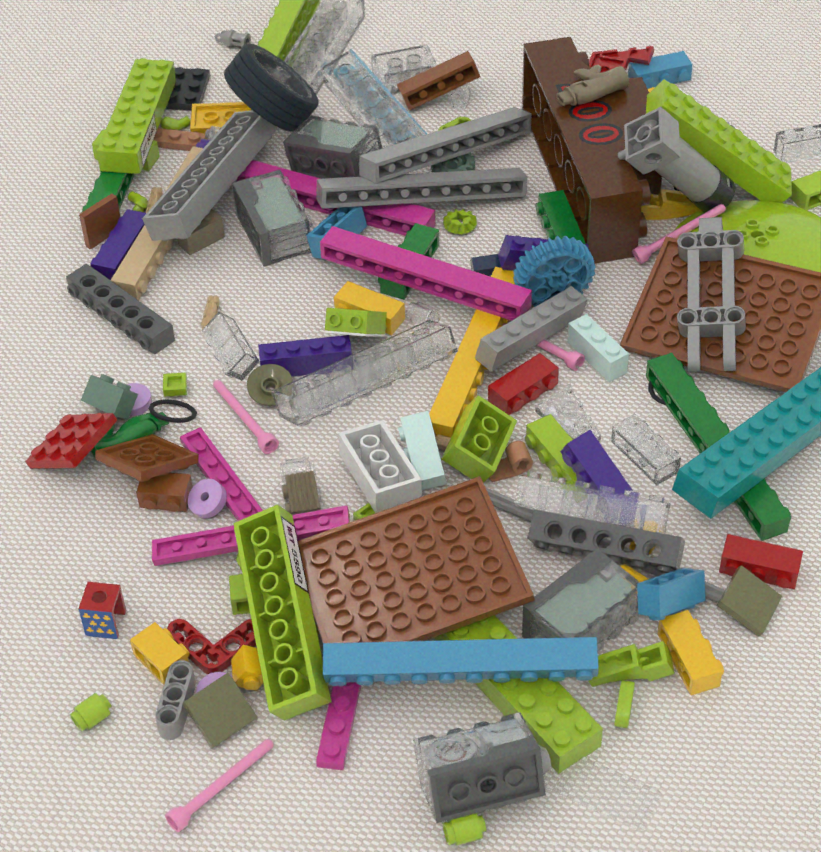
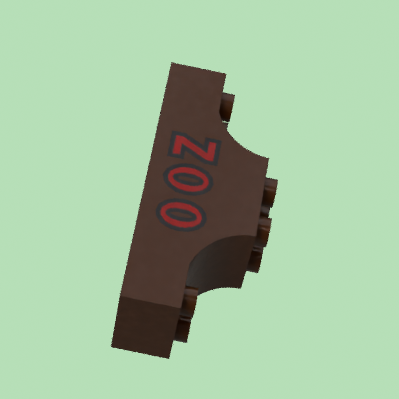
M571 37L524 43L522 110L531 113V132L555 190L564 191L595 264L634 257L632 250L638 247L639 238H646L647 222L644 213L641 212V207L650 204L651 194L659 195L662 184V176L655 170L643 175L626 159L620 160L618 158V152L625 149L624 125L646 114L649 91L642 77L629 78L627 89L617 90L582 105L576 104V106L568 104L563 106L557 100L556 94L562 92L565 87H569L573 83L585 81L573 72L578 69L590 70L591 67H589L587 53L585 51L578 52Z

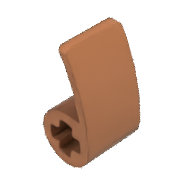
M523 441L511 442L506 447L505 453L507 457L500 460L495 473L489 477L491 482L517 476L532 467L533 460Z

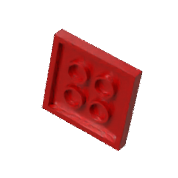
M113 413L65 415L60 419V424L45 436L46 439L31 451V455L25 462L30 469L76 468L118 420Z

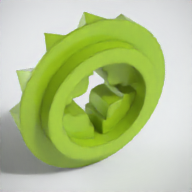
M455 208L454 212L448 211L447 215L443 218L444 228L453 234L469 233L477 225L476 216L472 214V211L466 212L465 209L458 211Z

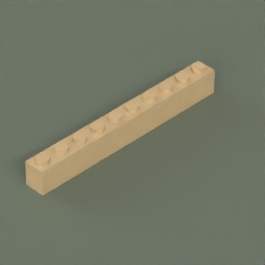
M191 148L168 188L203 148ZM144 225L110 281L139 300L142 293L146 292L150 280L154 278L158 266L163 263L167 251H170L174 239L152 241Z

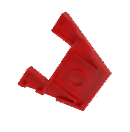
M646 46V49L634 47L629 48L628 51H618L615 49L592 52L589 59V67L600 65V72L602 73L622 66L626 71L629 62L649 65L655 51L654 46Z

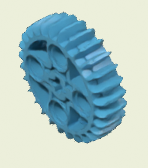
M556 236L555 240H551L548 237L547 242L543 243L540 241V245L536 247L532 245L531 251L525 250L526 256L519 257L520 262L515 264L516 269L513 270L515 285L532 290L531 304L536 307L571 286L583 294L582 289H588V283L593 282L592 276L595 275L594 269L596 267L591 252L581 240H576L574 237L569 239L567 236H564L561 240L559 236Z

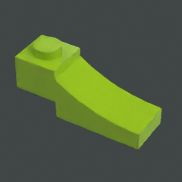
M664 641L640 649L635 644L598 655V677H593V679L588 681L594 687L629 679H648L653 681L675 674L671 652Z

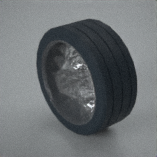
M245 44L224 71V77L229 87L249 108L266 121L285 131H298L319 105L318 97L314 90L294 69L273 53L258 45Z

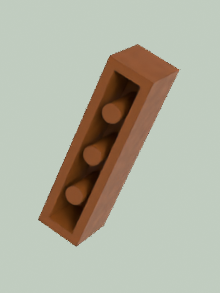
M466 51L397 84V87L410 111L481 76L469 51Z

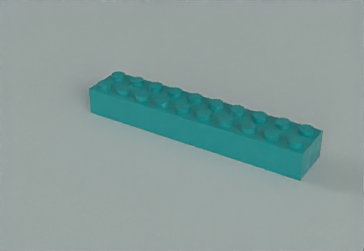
M821 367L679 468L672 491L711 519L820 437Z

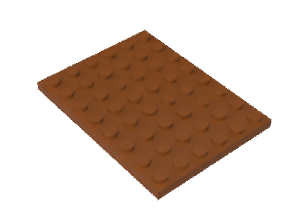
M666 236L620 342V346L626 351L652 358L673 353L676 359L682 362L683 366L688 367V338L679 333L677 315L680 310L688 308V262L681 260L679 257L678 239ZM743 254L742 257L734 260L735 306H739L744 310L746 320L745 331L736 336V371H724L723 336L701 337V371L787 392L804 379L821 334V272ZM722 260L700 261V307L723 306Z
M480 476L298 541L312 611L323 643L425 641L535 601L531 587Z

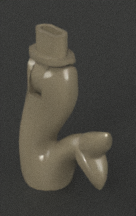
M595 65L590 70H575L573 73L585 81H579L571 84L569 87H565L562 92L556 94L557 100L563 106L568 104L576 106V104L582 105L597 100L617 90L627 89L629 85L628 74L622 66L600 73V65Z

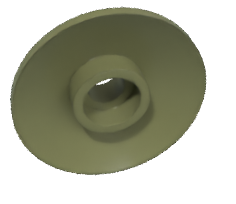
M276 364L257 367L251 372L247 380V391L250 397L258 404L264 406H275L283 403L289 398L293 390L292 376L285 368ZM268 387H273V388H274V390H266V389H267Z

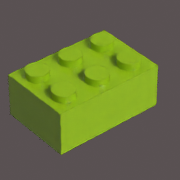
M477 395L465 407L441 460L471 479L480 476L484 483L495 473L517 420Z

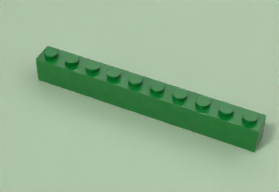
M673 353L647 360L646 378L649 382L651 381L653 388L660 398L665 401L667 408L699 453H702L730 433L727 424L721 421L716 409L711 407L703 391L697 388L693 377L687 374L682 362L677 360ZM765 478L734 501L761 541L788 532L791 513L780 502L776 491L769 487Z

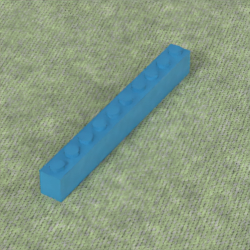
M597 637L323 643V677L325 682L330 683L332 686H344L346 682H357L358 685L367 686L379 681H384L387 685H397L401 681H411L413 684H426L428 680H439L443 684L454 683L455 680L480 683L483 679H494L495 682L503 683L514 678H521V681L534 682L538 678H549L550 681H563L565 677H576L577 680L587 681L593 679V677H598Z

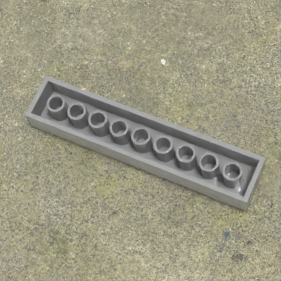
M253 110L235 112L142 218L151 240L168 241L170 239L179 238L184 240L189 238L194 229L201 224L204 217L210 213L214 205L220 201L219 199L229 190L228 188L238 179L242 171L254 160L257 153L263 149L266 142L272 138L277 127L263 119Z

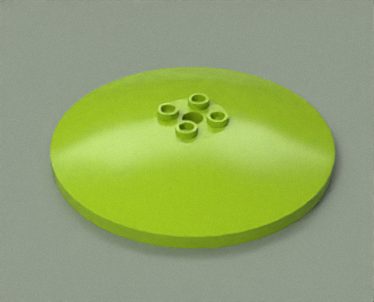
M741 200L732 201L723 213L716 216L722 217L723 230H737L743 234L744 255L821 272V217L797 206L780 202ZM699 211L690 215L675 230L701 216L704 212ZM699 227L690 232H699Z

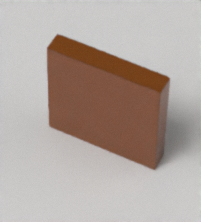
M110 194L79 214L85 245L90 250L108 239L109 233L115 228L121 217L117 196L114 194Z

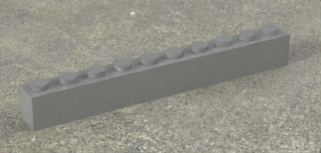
M512 107L360 155L359 176L374 183H379L531 132V113L517 107Z
M520 168L403 174L379 183H374L363 177L317 179L316 199L321 208L523 197L526 196L528 176Z

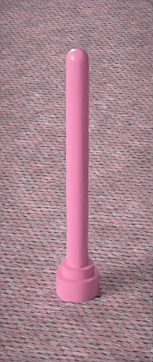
M720 204L666 236L678 239L681 234L699 227V218L716 217L723 213L726 208L723 204ZM666 236L648 246L640 245L634 248L632 253L636 261L640 265L647 262L652 253L661 249Z
M546 340L536 345L563 359L567 367L574 371L578 370L575 367L576 365L581 367L584 364L585 356L577 351L567 352Z
M220 380L214 381V388L258 438V447L265 454L274 452L279 446V441L276 437L262 430Z
M270 739L264 740L184 807L172 808L165 814L168 824L176 832L183 830L188 825V821L191 819L190 816L271 750L273 748V741Z

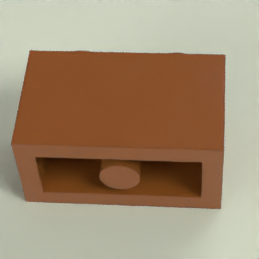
M170 472V474L165 476L158 475L152 477L149 481H139L136 491L139 508L187 512L188 495L193 488L191 474Z

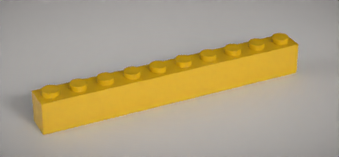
M499 267L494 268L491 277L515 284L512 270H503ZM478 309L475 310L429 413L434 433H436L435 436L440 434L452 437L465 407L477 396V387L483 383L484 371L488 370L475 359L480 340L502 327L503 323L507 324L508 319Z

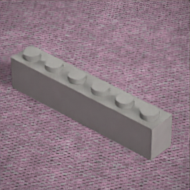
M572 286L481 338L475 359L490 372L494 371L564 329L570 322L580 318L588 299Z

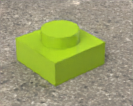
M186 372L163 374L164 397L187 395Z

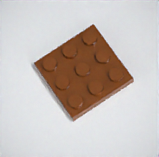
M152 434L95 450V460L104 463L107 467L119 470L122 474L130 475L136 478L137 481L145 482L158 475H168L171 471L188 469L189 466L199 463V454Z

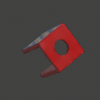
M87 581L78 608L85 635L118 639L119 633L114 614H126L121 586Z

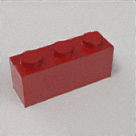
M539 353L489 384L488 402L508 415L517 412L524 405L536 400L541 394L549 389H553L558 384L559 367Z
M727 534L719 573L733 576L736 569L743 566L764 583L795 590L803 550Z

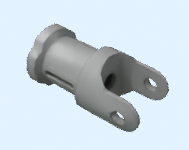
M230 29L217 33L215 40L229 47H243L245 44H251V35L248 32L243 34Z

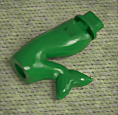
M151 413L132 417L115 434H113V425L94 446L91 453L95 458V450L155 434V432L161 431V427L168 425L169 422L160 420Z

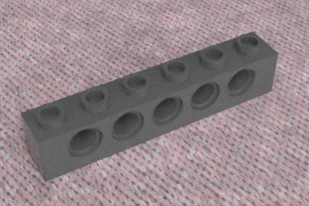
M87 263L66 276L67 290L72 297L78 298L86 307L96 311L101 318L107 319L113 327L122 330L128 338H133L143 349H148L153 354H157L175 341L173 325Z
M536 509L533 511L527 537L528 540L534 543V547L548 550L549 546L558 548V552L572 555L573 551L581 552L583 557H587L598 548L616 564L628 561L632 562L631 566L646 569L647 565L657 567L656 571L662 573H669L672 570L680 569L685 546L684 539L679 536ZM556 528H562L561 536L552 539V531ZM581 532H585V541L576 543V536ZM605 537H610V545L606 548H600V541ZM628 542H635V550L631 553H625V545ZM655 546L660 547L661 553L658 557H649L651 548Z

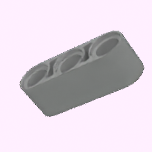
M185 660L176 661L170 666L156 710L155 719L158 731L165 740H174L182 734L188 714L182 703L193 696L196 687L193 667Z

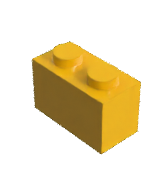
M156 622L130 639L133 655L163 685L165 684L169 668L174 662L179 660L189 662L188 657L190 654L187 648L182 643L178 645L169 630L166 628L162 629Z

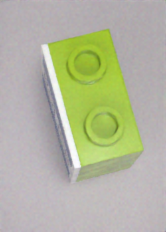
M326 308L325 333L385 337L387 312Z

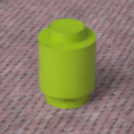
M94 693L74 707V711L69 715L78 729L83 732L85 729L90 730L110 715L109 708L112 706L103 694L98 696Z
M477 813L442 823L448 845L455 844L458 846L483 839V832H486L484 818L482 815H477Z

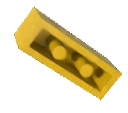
M347 281L334 296V308L387 312L385 333L393 335L405 320V303Z
M689 610L666 616L663 620H659L657 635L661 642L664 641L670 650L672 662L690 695L720 687L721 678L724 674L723 665L713 655L709 640L704 639L698 620L692 618Z

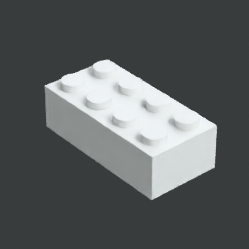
M383 420L338 433L339 454L375 513L422 497V479Z

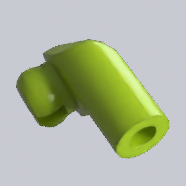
M187 116L179 120L164 117L160 122V126L163 129L179 131L191 124Z
M134 191L128 194V200L135 204L133 210L144 212L147 208L148 200Z

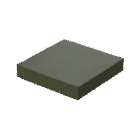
M740 566L736 569L717 606L759 637L764 633L782 595L743 566Z
M229 672L182 703L211 748H214L258 718Z

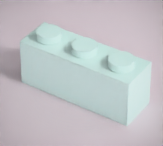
M586 314L568 324V343L577 352L583 354L585 360L608 382L627 373L629 353L590 316Z
M429 411L401 417L402 426L398 427L401 441L406 440L407 448H403V451L422 479V490L447 484Z

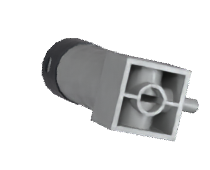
M662 107L624 125L625 149L618 152L620 160L626 159L643 175L655 170L704 213L720 204H723L726 208L731 203L735 195L734 181L715 165H712L679 136V122Z

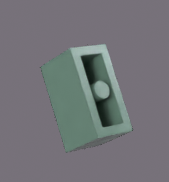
M101 374L100 377L90 375L81 401L106 413H113L116 417L128 420L138 394L130 390V385L120 381L115 384L113 383L114 378L105 374Z

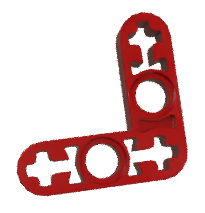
M175 619L167 627L174 641L178 645L182 643L187 648L190 654L188 659L207 675L214 672H223L232 665L231 659L242 645L256 647L251 619L244 621L214 645L184 619ZM184 631V634H185V637H186L185 640H184V636H183L181 633H179V632ZM194 643L203 645L198 651H191L189 649ZM231 643L240 645L235 651L226 649L227 645ZM207 654H208V658L212 661V662L209 663V664H208V659H207V657H206Z

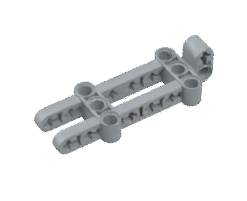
M722 217L699 218V232L683 233L677 240L679 257L681 260L688 262V308L680 310L677 315L679 333L688 338V372H701V337L723 336L724 371H736V336L745 331L746 320L744 310L739 306H735L734 260L739 259L744 254V237L737 230H723ZM722 260L723 306L700 307V261Z

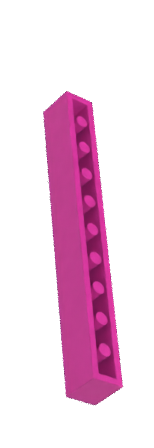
M252 160L236 180L249 179L254 187L260 186L264 190L261 182L274 178L280 179L294 205L329 215L337 209L321 208L316 199L317 179L320 178ZM415 204L362 206L368 226L406 236L409 230L411 231L415 223L432 228L436 226L435 210Z
M332 226L320 241L322 259L511 321L528 312L531 308L532 290L347 230Z

